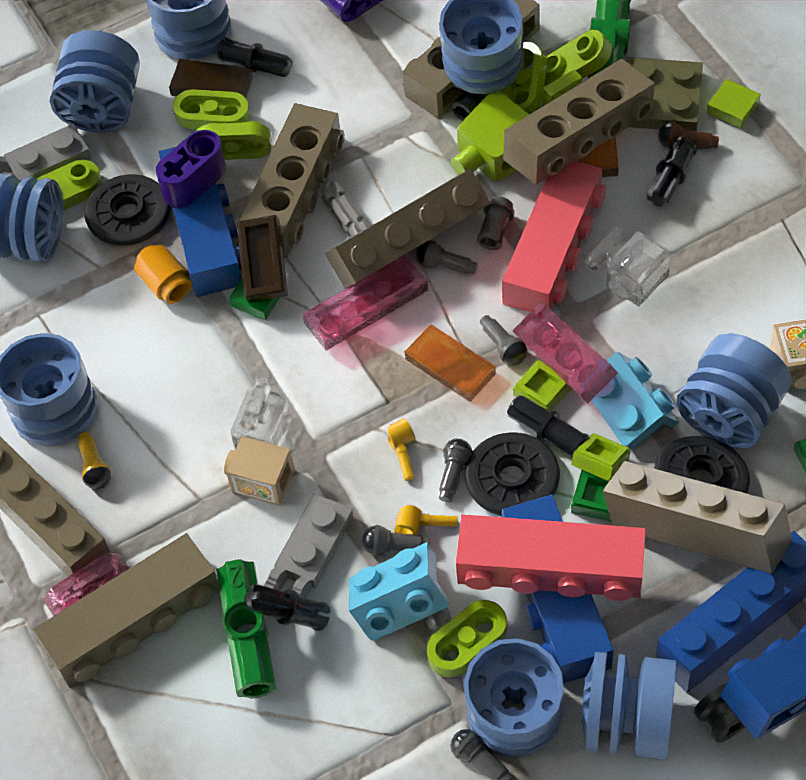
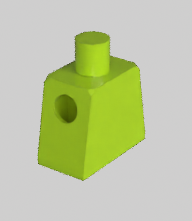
M501 91L489 93L458 126L457 142L460 153L451 159V166L457 175L470 168L473 172L479 169L492 181H500L517 172L515 168L503 160L504 130L529 114Z

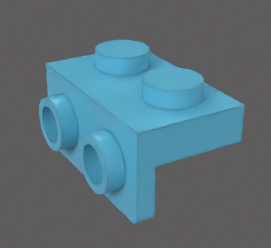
M617 351L581 382L580 385L622 445L629 447L632 451L663 424L674 428L679 424V421L672 413L676 406L671 398L661 388L656 390L648 380L653 375L644 362L638 357L630 359Z
M428 542L413 549L402 550L394 558L374 567H365L349 579V612L372 641L449 606L448 597L437 583L436 554Z

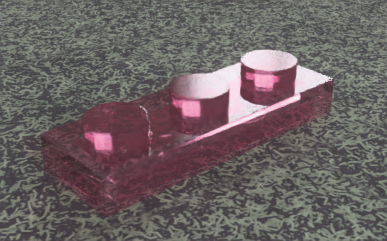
M404 254L361 281L303 313L304 324L327 351L429 290L428 281Z
M542 301L512 330L586 403H589L618 374L610 363Z

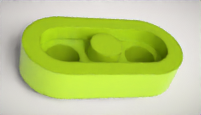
M590 30L546 56L547 70L545 83L548 85L572 70H575L582 79L597 71L607 63L611 56L612 44L610 40L601 32Z
M524 42L522 71L512 84L502 90V93L530 115L540 108L543 101L547 58L536 44ZM530 64H533L531 68L526 70Z
M192 89L180 93L173 101L175 119L180 126L187 129H198L208 123L248 122L250 119L248 101L242 94L237 92Z
M256 121L208 123L196 130H210L219 136L225 160L257 159L266 156L271 151L272 133L268 127Z
M88 160L71 162L36 178L37 180L43 178L54 179L59 184L62 192L63 211L88 200L92 192L102 184V178L97 165Z
M479 600L462 610L430 637L427 644V656L430 667L437 674L444 677H456L465 673L469 663L482 648L498 640H504L507 633V617L503 608L493 601ZM481 624H489L492 626V630L482 633L477 630V627ZM453 651L458 654V657L453 661H447L443 658V655L446 652Z

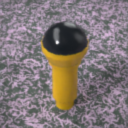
M82 432L78 435V447L84 462L81 475L83 483L92 489L103 488L111 479L110 467L100 459L95 441L90 433Z

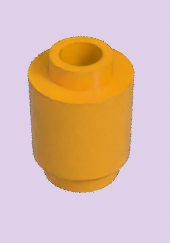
M165 245L147 246L137 255L134 271L159 300H165L168 304H174L182 300L190 292L192 281L189 279V272Z

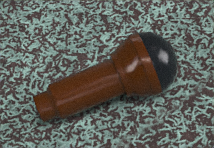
M673 121L663 124L658 132L659 142L668 149L671 148L673 141L678 137H682L680 146L683 145L685 138H688L694 142L696 147L706 149L718 147V136H713L711 133L686 130L685 127Z

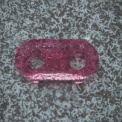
M119 553L105 554L57 583L49 590L44 602L54 616L129 569V566Z

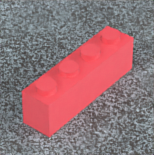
M574 161L564 167L557 175L550 176L545 180L502 279V304L549 317L554 304L562 303L568 281L565 280L568 271L574 272L576 270L581 254V248H578L581 239L588 240L594 223V217L591 215L594 208L601 209L606 196L607 186L601 185L602 168Z
M461 514L456 557L457 583L466 584V586L476 590L505 587L525 594L543 590L556 591L567 597H580L584 594L604 595L606 598L615 601H624L631 597L641 598L646 528Z

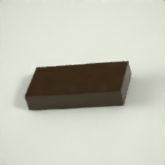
M179 59L169 85L170 94L177 97L184 91L195 89L237 92L246 98L253 79L252 69Z
M277 215L237 221L244 294L247 302L288 296L280 221Z

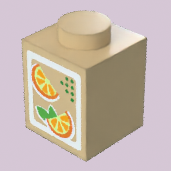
M806 319L774 324L770 349L788 366L792 377L790 388L806 389Z
M241 436L236 450H230L224 465V474L228 477L232 493L279 506L295 471L289 448Z

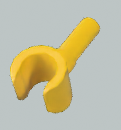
M403 418L388 427V443L398 456L404 480L410 481L415 477L405 445L416 438L407 419Z
M406 505L399 510L394 532L417 535L420 525L427 527H457L458 516L429 515L423 513L416 506Z

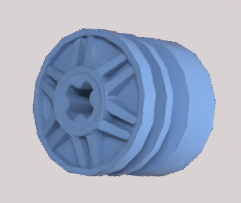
M146 0L148 11L152 17L151 24L154 29L155 41L161 51L171 57L187 60L206 57L218 51L222 39L225 40V37L229 38L231 36V19L226 0Z
M449 0L441 11L439 21L442 61L446 76L456 87L469 93L477 94L501 91L512 84L522 71L524 60L523 18L519 5L514 0Z
M84 30L71 34L63 41L57 72L49 100L52 111L61 121L68 125L74 123L77 129L88 132L106 133L122 127L127 123L130 116L131 103L134 97L133 90L140 67L137 51L129 42L111 33Z
M0 173V258L9 257L13 253L14 257L22 261L28 259L39 263L50 261L56 252L63 225V199L59 184L54 179L43 178L37 180L35 177H26L20 182L14 175Z
M40 333L26 336L14 342L0 355V398L6 407L13 426L21 438L33 445L47 447L66 444L77 438L80 433L85 432L93 423L98 410L97 395L87 375L80 353L71 341L60 335Z
M733 333L721 334L715 337L708 345L698 361V368L690 374L687 384L679 391L676 405L687 423L704 437L719 440L735 449L750 448L758 442L763 429L770 422L771 413L779 407L790 389L792 377L788 366L775 352L764 344L743 335Z
M519 638L498 640L482 648L469 663L464 678L467 721L470 729L479 735L483 745H485L484 747L489 751L506 757L529 756L545 748L558 733L563 716L564 686L562 671L554 657L537 643ZM510 700L514 704L522 701V710L518 711L514 706L506 710V701Z
M595 651L594 661L585 677L581 723L586 739V750L598 752L600 730L611 731L610 753L617 754L623 733L633 734L636 756L667 760L676 660L645 657L641 665L639 677H631L628 672L626 655L619 654L617 675L606 674L607 653Z

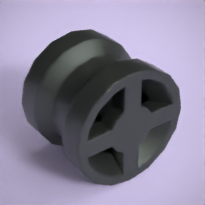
M726 684L709 692L696 705L693 712L700 721L707 722L712 728L711 735L718 743L732 738L745 727L720 696Z

